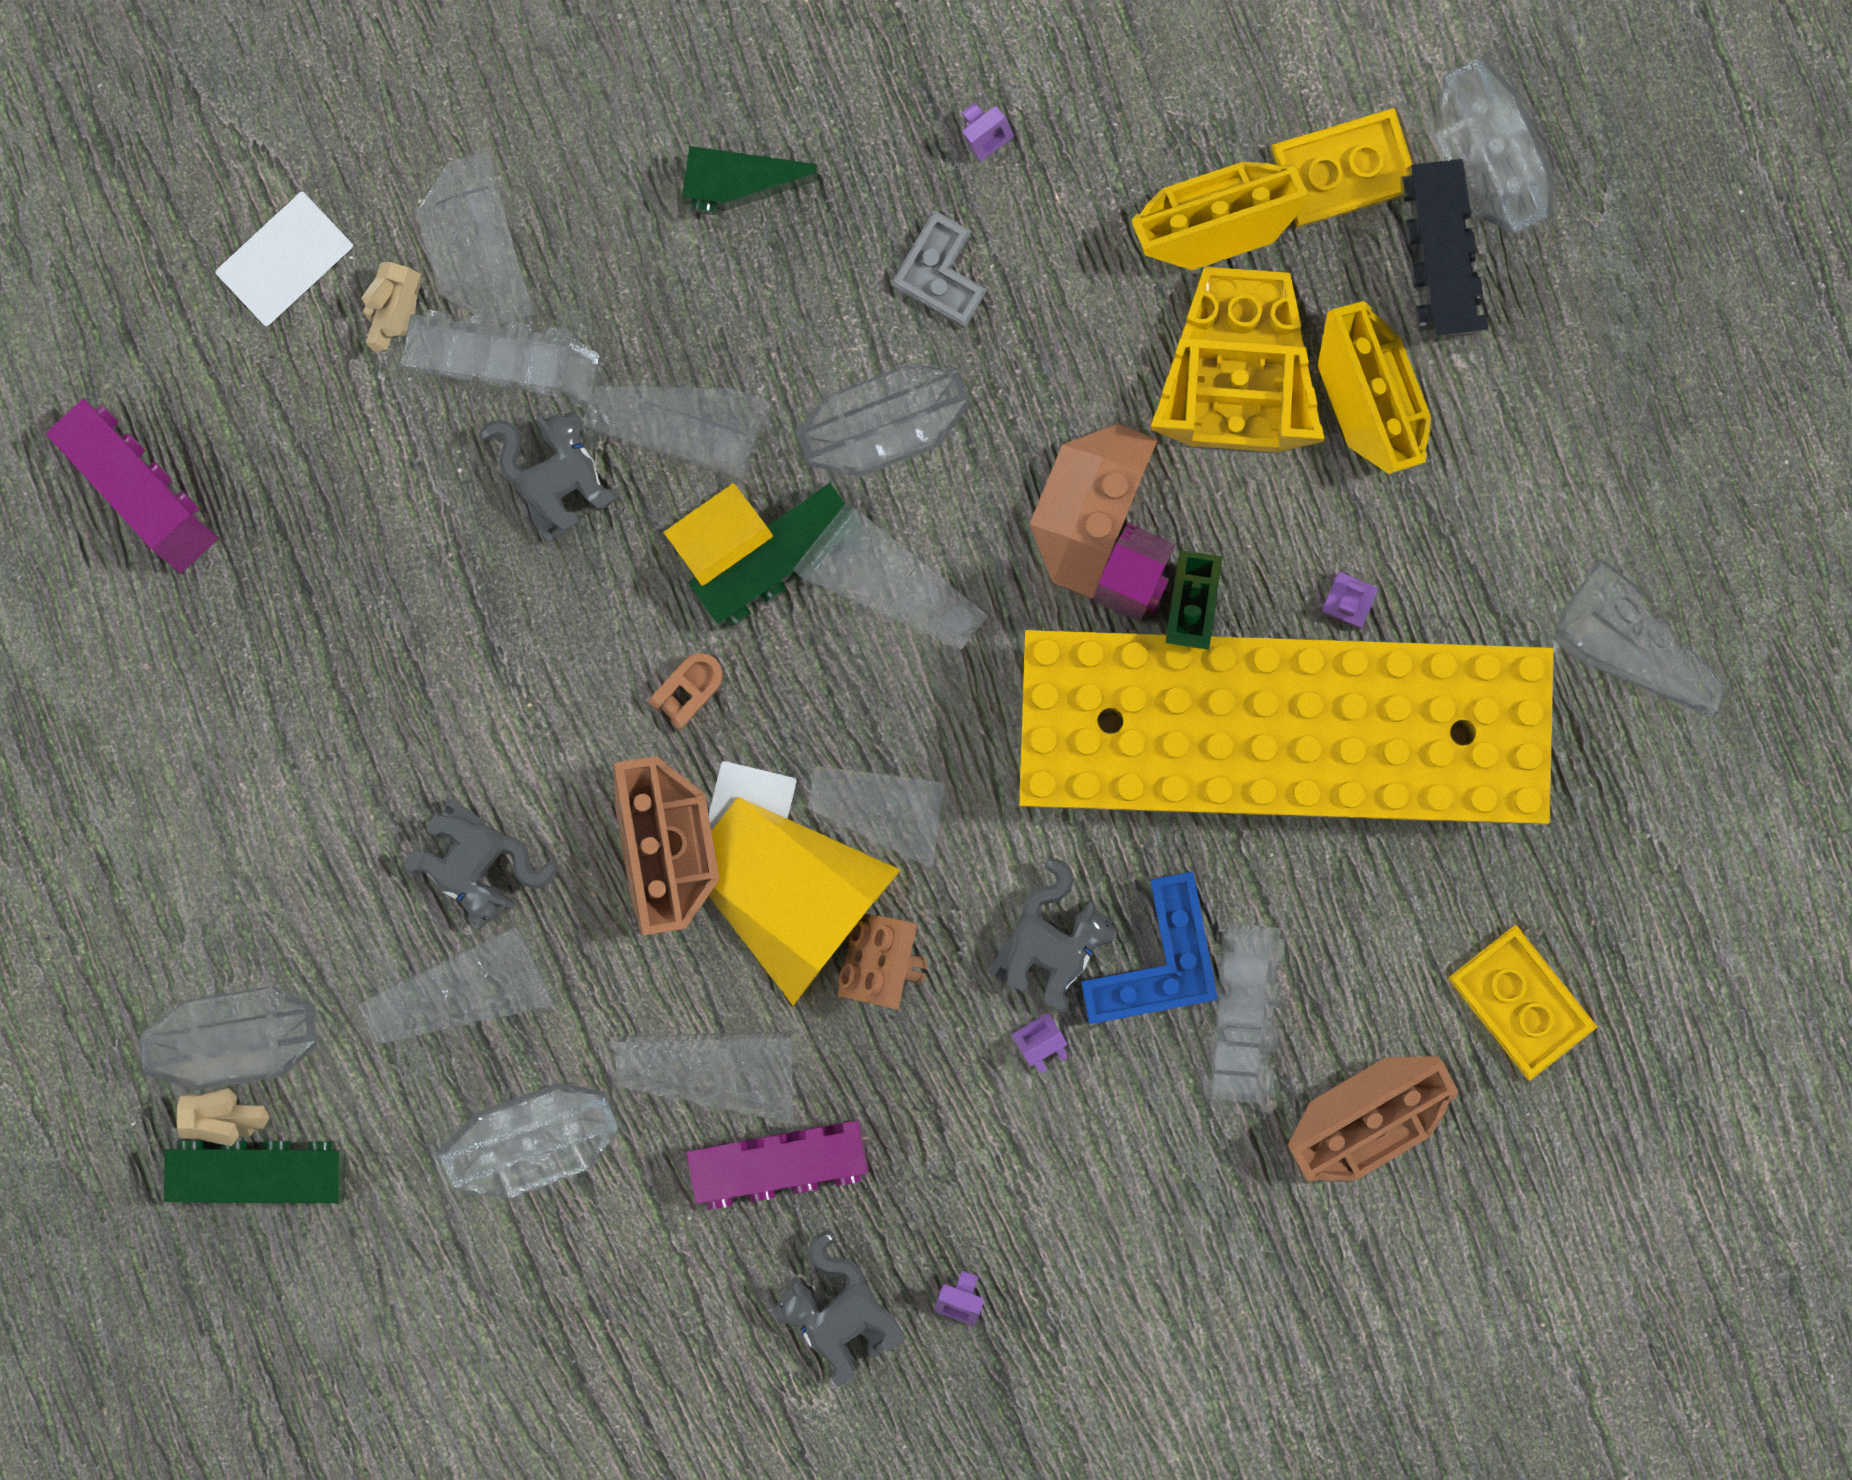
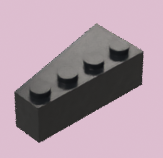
M1463 158L1410 165L1406 168L1407 176H1401L1400 181L1403 202L1410 201L1412 219H1406V236L1408 245H1415L1417 262H1411V278L1413 288H1420L1422 305H1416L1418 330L1425 331L1426 340L1477 334L1489 330L1487 315L1477 314L1476 306L1481 305L1483 289L1481 277H1478L1477 271L1471 272L1470 263L1476 261L1477 249L1472 228H1466L1465 220L1471 218V209Z

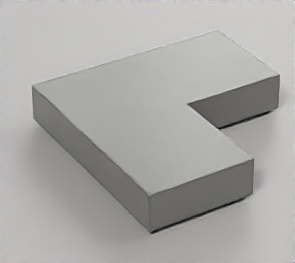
M934 210L893 279L891 286L966 329L987 293V289L951 269L970 237L971 231Z

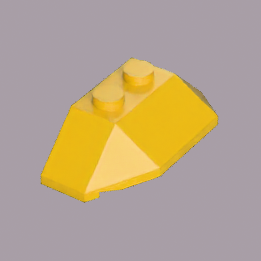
M1243 161L1162 188L1146 204L1142 212L1136 214L1131 219V222L1145 256L1189 270H1195L1274 243L1310 200L1295 165L1285 164L1283 167L1270 163Z
M1361 301L1327 312L1317 367L1347 446L1386 473L1392 474L1426 462L1427 453L1425 450L1429 440L1431 416L1401 337L1383 319L1371 312L1372 308L1365 301Z

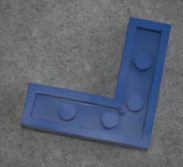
M1193 872L1150 880L1166 965L1081 981L1089 1024L1218 1000Z

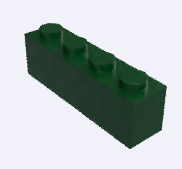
M828 483L767 527L773 535L771 539L710 582L701 586L696 577L688 582L719 628L726 624L731 629L736 627L752 615L748 608L761 599L766 604L770 603L787 590L784 585L785 582L799 574L801 579L809 576L823 565L820 561L822 556L832 549L839 554L858 540L855 533L861 530L860 524L831 483Z
M177 1140V1148L164 1149L163 1202L339 1204L345 1202V1150L334 1149V1141H308L307 1149H290V1141H264V1149H247L246 1140H236L232 1146L220 1144V1149L203 1148V1140Z

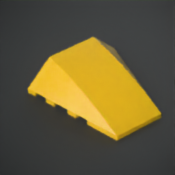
M1204 267L1150 430L1191 447L1274 453L1324 442L1323 429L1317 412V400L1310 378L1309 361L1306 347L1303 344L1301 323L1290 273Z
M738 797L711 830L719 881L708 896L794 1006L819 975L823 966L901 870Z

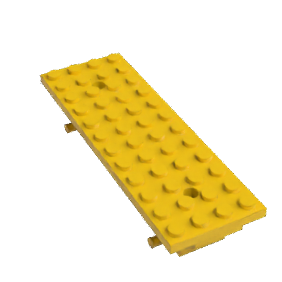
M1025 630L1019 807L1548 825L1550 822L1554 648L1211 636L1210 648L1205 650L1165 643L1166 635Z

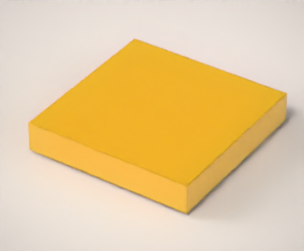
M734 483L663 532L701 586L710 582L773 537L768 527Z

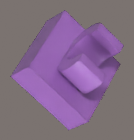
M974 103L961 113L968 121L966 123L968 127L962 131V134L970 151L980 163L1014 137L1005 115L997 106H994L984 114L980 107Z
M1338 572L1320 613L1361 629L1379 588Z
M1049 1013L1011 1034L1029 1066L1031 1067L1035 1064L1036 1068L1042 1073L1047 1071L1043 1059L1054 1052L1057 1053L1062 1061L1067 1059V1054L1063 1047L1068 1044Z
M962 1271L955 1288L943 1284L933 1312L974 1326L985 1300L973 1295L978 1276Z

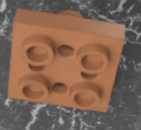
M865 913L849 934V947L845 964L839 974L840 986L837 996L898 1010L905 980L914 984H920L926 977L925 973L912 971V967L928 970L926 958L911 955L918 924Z

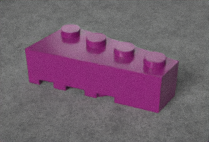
M83 398L45 434L157 555L182 574L219 538L195 514L199 507L182 490L176 494L168 484L173 479L155 461L149 465L141 457L146 450L129 433L123 437L114 427L120 422L103 404H100L95 409Z
M1128 523L1117 541L1099 580L1093 601L1139 622L1144 612L1153 616L1169 580L1161 575L1175 544Z
M860 1119L686 1152L695 1203L706 1202L707 1210L732 1206V1197L748 1194L750 1202L776 1198L775 1190L792 1187L793 1194L819 1190L818 1182L835 1179L836 1186L862 1182L861 1174L869 1172Z

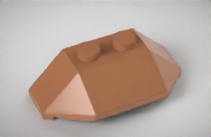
M1115 424L1062 444L1029 524L1053 584L1093 599L1099 580L1108 563L1156 446L1157 439L1123 425Z
M658 756L613 763L616 815L630 897L641 934L646 936L686 929L719 881L705 793L669 767Z
M1439 1056L1385 1057L1310 1101L1288 1144V1148L1307 1181H1318V1179L1356 1181L1429 1138L1444 1116L1449 1102L1453 1101L1456 1097L1458 1090Z

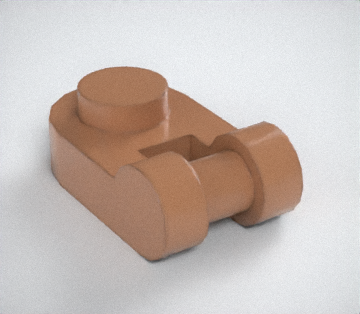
M697 653L689 656L653 694L648 703L656 711L662 709L672 718L670 723L677 730H683L721 686L723 680L721 665L709 654ZM680 686L692 696L684 706L673 697Z

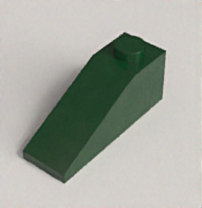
M689 146L682 199L684 205H691L690 210L692 212L716 215L717 209L727 211L816 182L819 176L818 164Z
M1179 551L1165 643L1209 650L1222 556Z

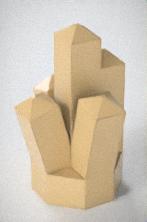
M381 262L376 278L361 297L366 305L363 313L368 321L372 323L366 344L374 352L387 350L391 337L397 335L403 337L413 332L416 300L422 276L409 267L392 262Z
M229 1088L202 1095L185 1094L180 1096L178 1101L177 1131L180 1139H200L232 1146L238 1137H250L255 1129H264L269 1120V1115L264 1106L236 1105L237 1096Z

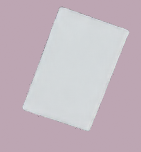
M300 192L227 259L215 273L264 326H269L351 250L353 244L304 192Z
M723 761L720 766L709 811L711 830L738 797L788 819L797 780L792 777Z

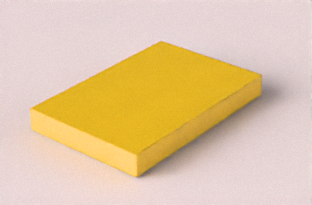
M1395 108L1271 145L1275 164L1283 167L1285 164L1295 165L1309 194L1310 201L1293 220L1296 229L1402 197L1401 176H1407L1406 168L1413 165Z
M1516 924L1446 978L1528 1081H1531L1597 1028V1025Z

